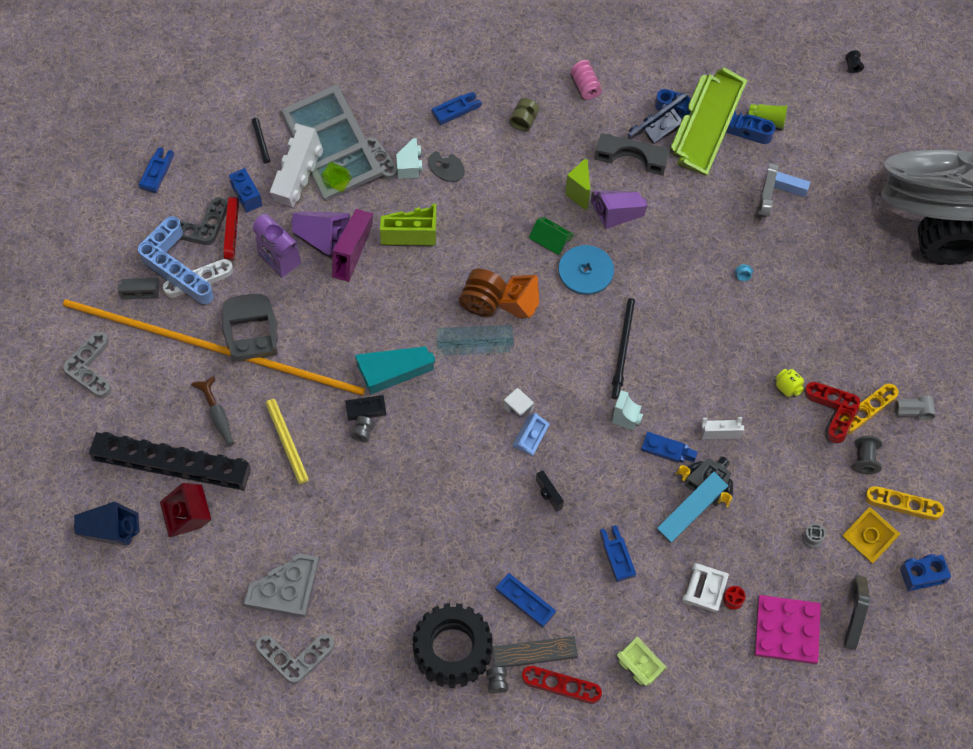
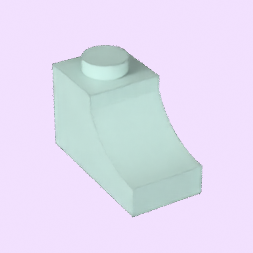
M621 390L615 406L612 423L634 430L636 424L640 425L643 414L640 413L641 406L630 399L628 392Z

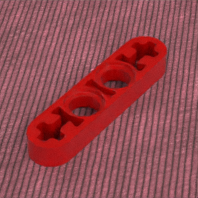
M228 197L224 238V259L235 260L236 240L234 239L237 237L238 197Z
M527 666L522 672V680L529 687L589 704L597 703L602 696L601 687L589 681L536 666ZM533 671L536 677L540 678L541 674L545 675L543 676L542 684H538L540 679L533 678L532 681H529L526 674H530ZM548 677H554L558 684L555 687H549L545 681ZM568 683H575L578 690L575 693H569L566 690V685ZM582 685L585 686L584 691L590 692L591 689H595V693L598 696L594 695L593 698H590L589 693L583 692V696H580Z

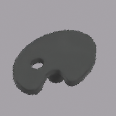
M433 152L430 155L429 166L432 172L440 179L448 182H457L464 177L465 169L463 163L454 154H450L449 158L442 159L439 152ZM440 162L441 166H437L436 163Z

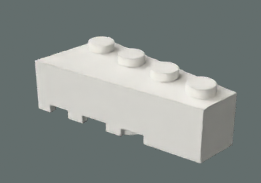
M297 123L294 127L296 131L295 136L290 138L288 142L290 146L289 152L282 158V170L277 171L270 190L274 201L294 207L296 201L300 199L301 191L307 185L308 177L314 171L316 161L323 153V147L316 130Z

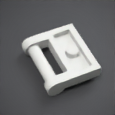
M694 563L691 569L693 573L686 594L683 595L682 602L717 613L729 574ZM700 575H707L700 598L694 597Z

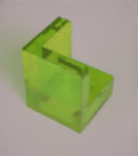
M331 161L321 175L326 186L340 192H344L352 179L347 168Z

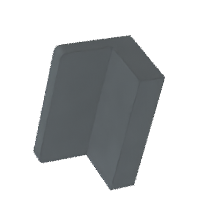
M159 278L122 279V283L118 284V293L121 300L159 298Z

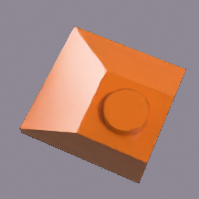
M537 275L512 276L506 284L505 292L499 300L498 307L518 318H530L539 305Z

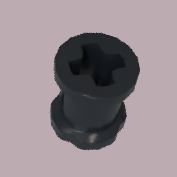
M858 50L850 51L845 56L846 61L849 62V71L851 73H859L864 69V64L860 59L861 53Z

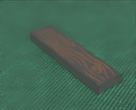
M575 636L492 647L495 667L506 668L578 658Z

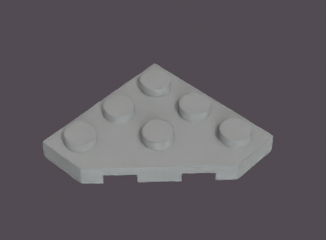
M297 554L291 561L283 566H278L259 581L256 580L251 583L246 595L245 607L306 617L319 557Z

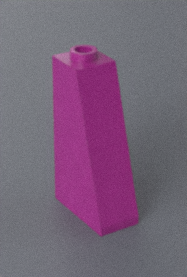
M355 209L333 249L332 278L350 282L371 231L373 213Z

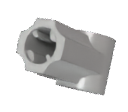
M926 395L920 396L917 399H896L895 414L897 417H918L920 420H924V418L931 420L936 417L934 398Z

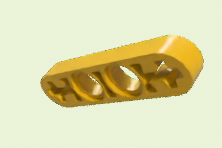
M890 383L885 384L862 401L859 411L865 412L866 418H859L856 415L848 434L855 432L891 404L898 396V388ZM886 391H887V392H889V391H892V392H893L892 395L889 394V395H887V396L885 397V399L883 398V396L885 395ZM877 400L880 403V407L875 408L871 406L870 401ZM844 415L840 420L846 422L850 418Z
M878 486L870 487L865 494L867 503L872 506L928 520H938L944 513V507L938 501ZM873 492L877 493L878 498L876 500L873 499ZM896 497L900 504H891L889 498ZM909 502H916L919 505V510L911 509ZM932 507H935L936 514H932L933 511L930 510Z

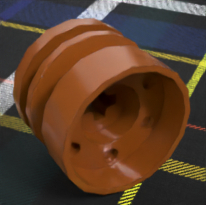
M480 268L473 269L469 273L466 285L458 297V302L470 313L481 317H492L499 305V300L505 292L506 283L499 275L492 271Z

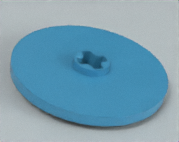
M581 245L571 248L562 256L559 263L561 281L568 289L579 294L590 295L599 293L607 288L613 279L614 265L611 258L606 252L594 246ZM589 267V270H587L586 272L583 271V269Z

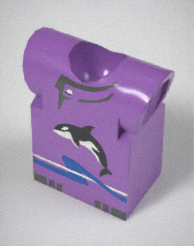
M263 214L259 216L253 224V231L257 234L255 238L258 255L283 278L301 264L297 242L269 215Z

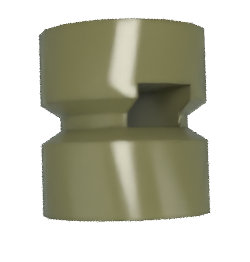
M521 98L509 119L510 124L515 129L523 132L529 131L539 112L538 104L532 99Z

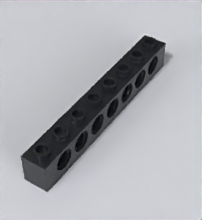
M96 432L89 451L91 459L96 462L245 491L251 471L249 462L241 458H236L235 460L221 454L215 456L205 451L194 452L185 447L174 448L165 443H160L159 445L145 439L139 441L129 436H114L109 432ZM118 447L116 450L110 451L111 448ZM137 450L135 454H129L131 451ZM151 454H156L155 457L148 458ZM175 458L174 461L167 462L168 459ZM188 462H194L191 466H186ZM207 466H213L211 469L205 470ZM232 469V472L228 474L224 473L225 470Z

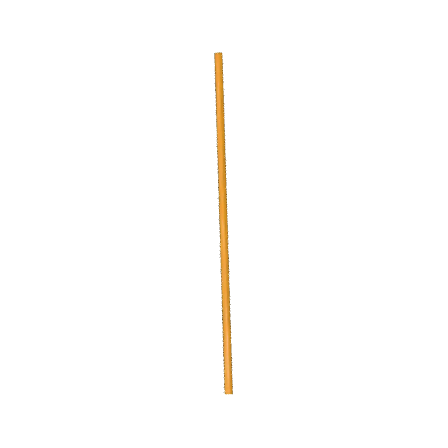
M65 299L63 301L64 307L231 356L230 350L225 346ZM265 358L245 359L248 362L363 396L365 393V388Z

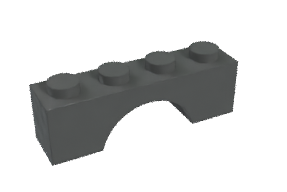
M601 133L594 160L612 164L619 157L633 156L644 164L646 172L664 176L670 149Z

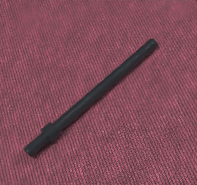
M629 298L627 301L616 373L612 379L613 391L611 398L615 400L618 399L624 383L623 371L635 299Z

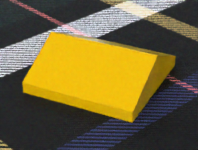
M869 507L842 536L868 560L874 563L901 534Z

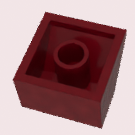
M182 483L160 501L169 537L200 529L212 520L202 484Z

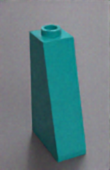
M426 346L355 355L356 365L370 395L434 370V363L436 362L433 353L429 352Z

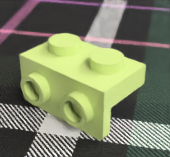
M636 637L622 652L617 654L620 659L618 662L626 670L630 669L635 674L633 678L640 685H651L667 668L639 637Z

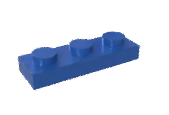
M510 573L496 586L497 592L542 628L556 614L554 608Z

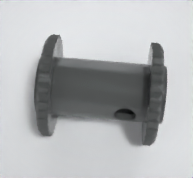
M875 436L858 437L854 441V445L860 449V460L854 463V469L861 474L867 475L880 472L882 464L876 461V450L882 447L881 439Z

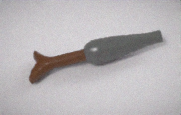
M210 377L205 382H193L191 385L204 393L210 406V418L224 438L227 446L234 445L225 411L221 405L216 403L211 392V386L215 381V377Z

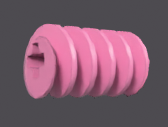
M582 60L576 63L571 69V75L582 97L586 100L598 97L602 92L601 84L598 82L590 62Z

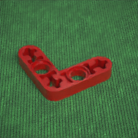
M819 382L808 383L805 394L809 400L837 409L829 427L828 438L833 443L843 442L859 411L860 398L855 394ZM829 395H836L838 399L832 401L827 397ZM845 415L850 419L844 422L839 417ZM838 427H840V433L838 435H834V433L837 432Z

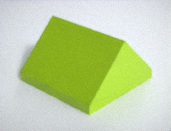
M588 159L580 162L567 175L565 195L583 209H588L590 196Z

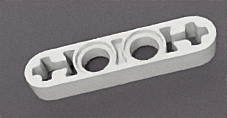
M223 259L193 270V272L200 277L206 272L212 273L210 278L205 279L211 284L231 276L233 266L229 260ZM223 266L227 268L226 271L222 269ZM168 280L163 284V290L167 297L174 298L185 294V292ZM173 286L175 290L171 291L169 287Z

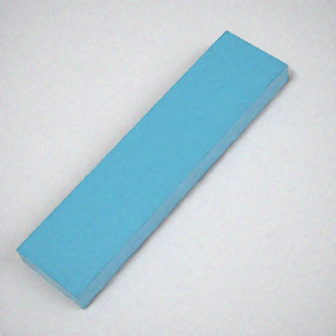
M713 472L657 529L672 543L729 486Z

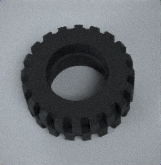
M924 217L921 220L917 231L920 251L926 260L934 264L938 263L939 265L963 264L967 261H973V221Z
M446 603L444 608L440 609L439 606L432 608L431 614L426 612L423 615V620L418 621L416 631L413 633L412 646L415 663L418 665L421 674L426 675L427 680L430 682L434 680L441 687L444 684L449 685V688H455L457 684L464 687L467 686L468 681L475 682L478 680L479 674H484L486 666L491 661L492 633L488 623L483 621V616L479 612L475 614L473 608L468 606L467 609H464L462 604L456 603V607H450V603ZM446 630H459L471 638L472 650L466 658L460 661H445L434 653V639Z

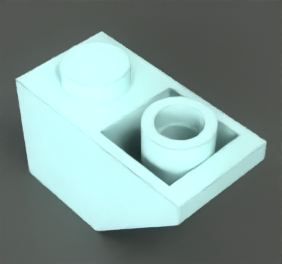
M413 138L396 154L398 179L418 178L419 171H423L422 160H418V156H421V145H417V138Z

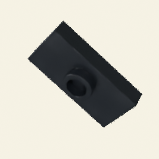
M384 395L345 400L348 421L356 420L358 416L369 418L386 415Z
M542 470L536 473V482L541 488L540 493L542 497L550 501L556 512L562 510L564 500L545 472Z

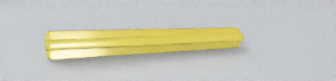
M275 399L267 400V409L299 484L308 482V476Z

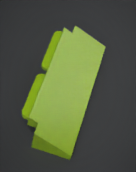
M725 67L717 70L714 76L709 74L702 75L699 78L688 104V110L691 112L682 118L671 144V150L674 151L673 155L679 156L677 165L703 175H708L748 80Z

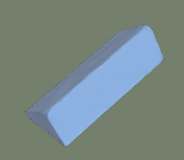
M777 172L774 188L806 197L810 181Z
M530 414L512 446L533 456L550 424L538 414Z

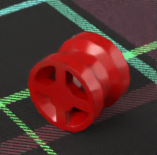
M739 586L729 587L723 597L724 605L730 610L741 608L746 598L745 591Z

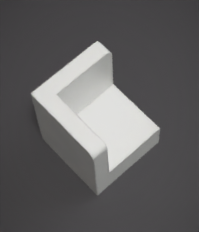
M517 388L504 399L503 408L508 412L513 409L521 416L527 410L530 413L534 410V402Z

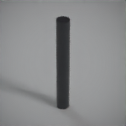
M253 118L252 124L263 163H270L259 119Z

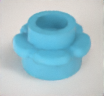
M742 264L735 269V276H737L738 280L748 281L751 279L753 269L749 265Z

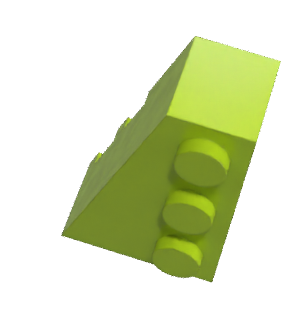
M436 203L431 204L429 208L420 209L418 207L414 208V211L407 213L401 211L381 216V245H436Z

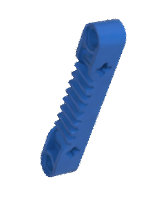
M669 89L659 90L655 102L657 111L662 105L672 103V99L679 92ZM689 96L683 103L674 108L681 119L691 112L688 110V104L691 99ZM734 111L726 133L761 144H768L773 138L775 125L773 122L757 116H743L742 113L737 115L736 111Z

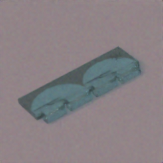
M512 325L437 328L438 349H442V355L456 354L455 348H459V354H474V348L477 347L478 353H493V347H497V353L510 352V346H514Z

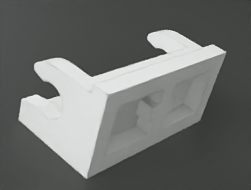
M737 417V420L707 421V418H702V440L741 439L744 432V425H741L742 417Z

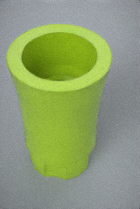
M750 104L748 115L769 120L774 123L775 127L784 129L788 105L759 104L758 106Z

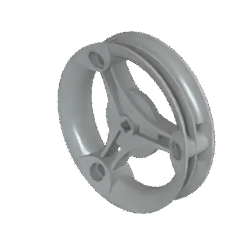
M917 150L899 153L886 159L884 169L888 172L887 185L882 189L881 197L887 204L899 210L925 217L973 221V152Z

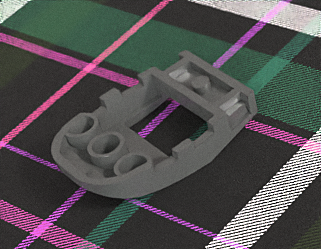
M247 294L226 300L223 304L222 333L224 334L227 349L231 353V361L278 355L276 342H278V324L269 298L263 294ZM268 317L271 336L232 341L230 322Z

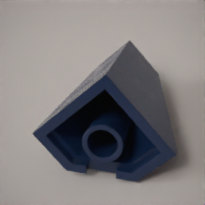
M114 501L74 515L75 534L88 540L127 546L132 542L131 538L140 532L139 513Z

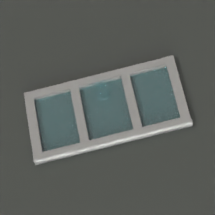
M337 84L281 110L293 138L296 133L294 130L296 123L314 128L323 147V153L316 161L315 169L311 172V175L324 201L337 197L383 175ZM343 160L346 162V165L342 167H337L333 164L334 161L341 164L344 163Z

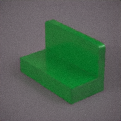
M541 217L536 220L529 238L559 255L566 242L571 241L574 234L551 220Z

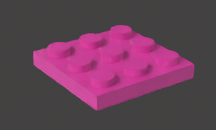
M759 595L755 656L818 664L821 603Z

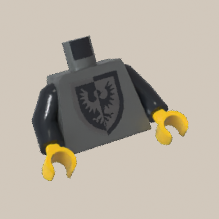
M721 456L717 462L708 458L704 462L699 461L688 466L681 465L675 474H681L683 481L687 478L685 486L692 491H695L715 472L729 487L712 504L717 506L718 503L724 502L726 507H729L733 496V481L730 479L732 473L726 469L730 464L727 458Z

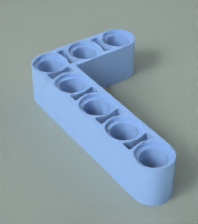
M175 216L168 217L139 245L138 252L141 260L146 266L199 303L209 304L214 298L210 283L166 253L183 235L179 219Z

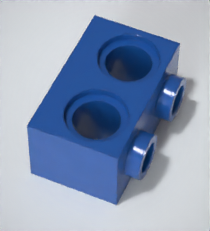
M245 168L229 174L231 187L246 213L263 206L260 193Z
M929 554L919 560L911 558L904 561L900 568L908 592L946 584L951 578L943 555ZM930 566L935 567L938 572L932 571ZM911 571H916L919 577L914 576Z

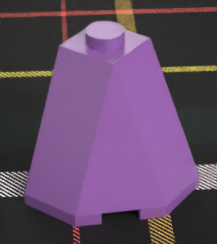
M595 190L591 194V203L605 229L645 216L647 202L645 198L641 197L639 192Z
M296 212L293 213L291 220L292 232L325 254L331 255L349 222L350 213Z

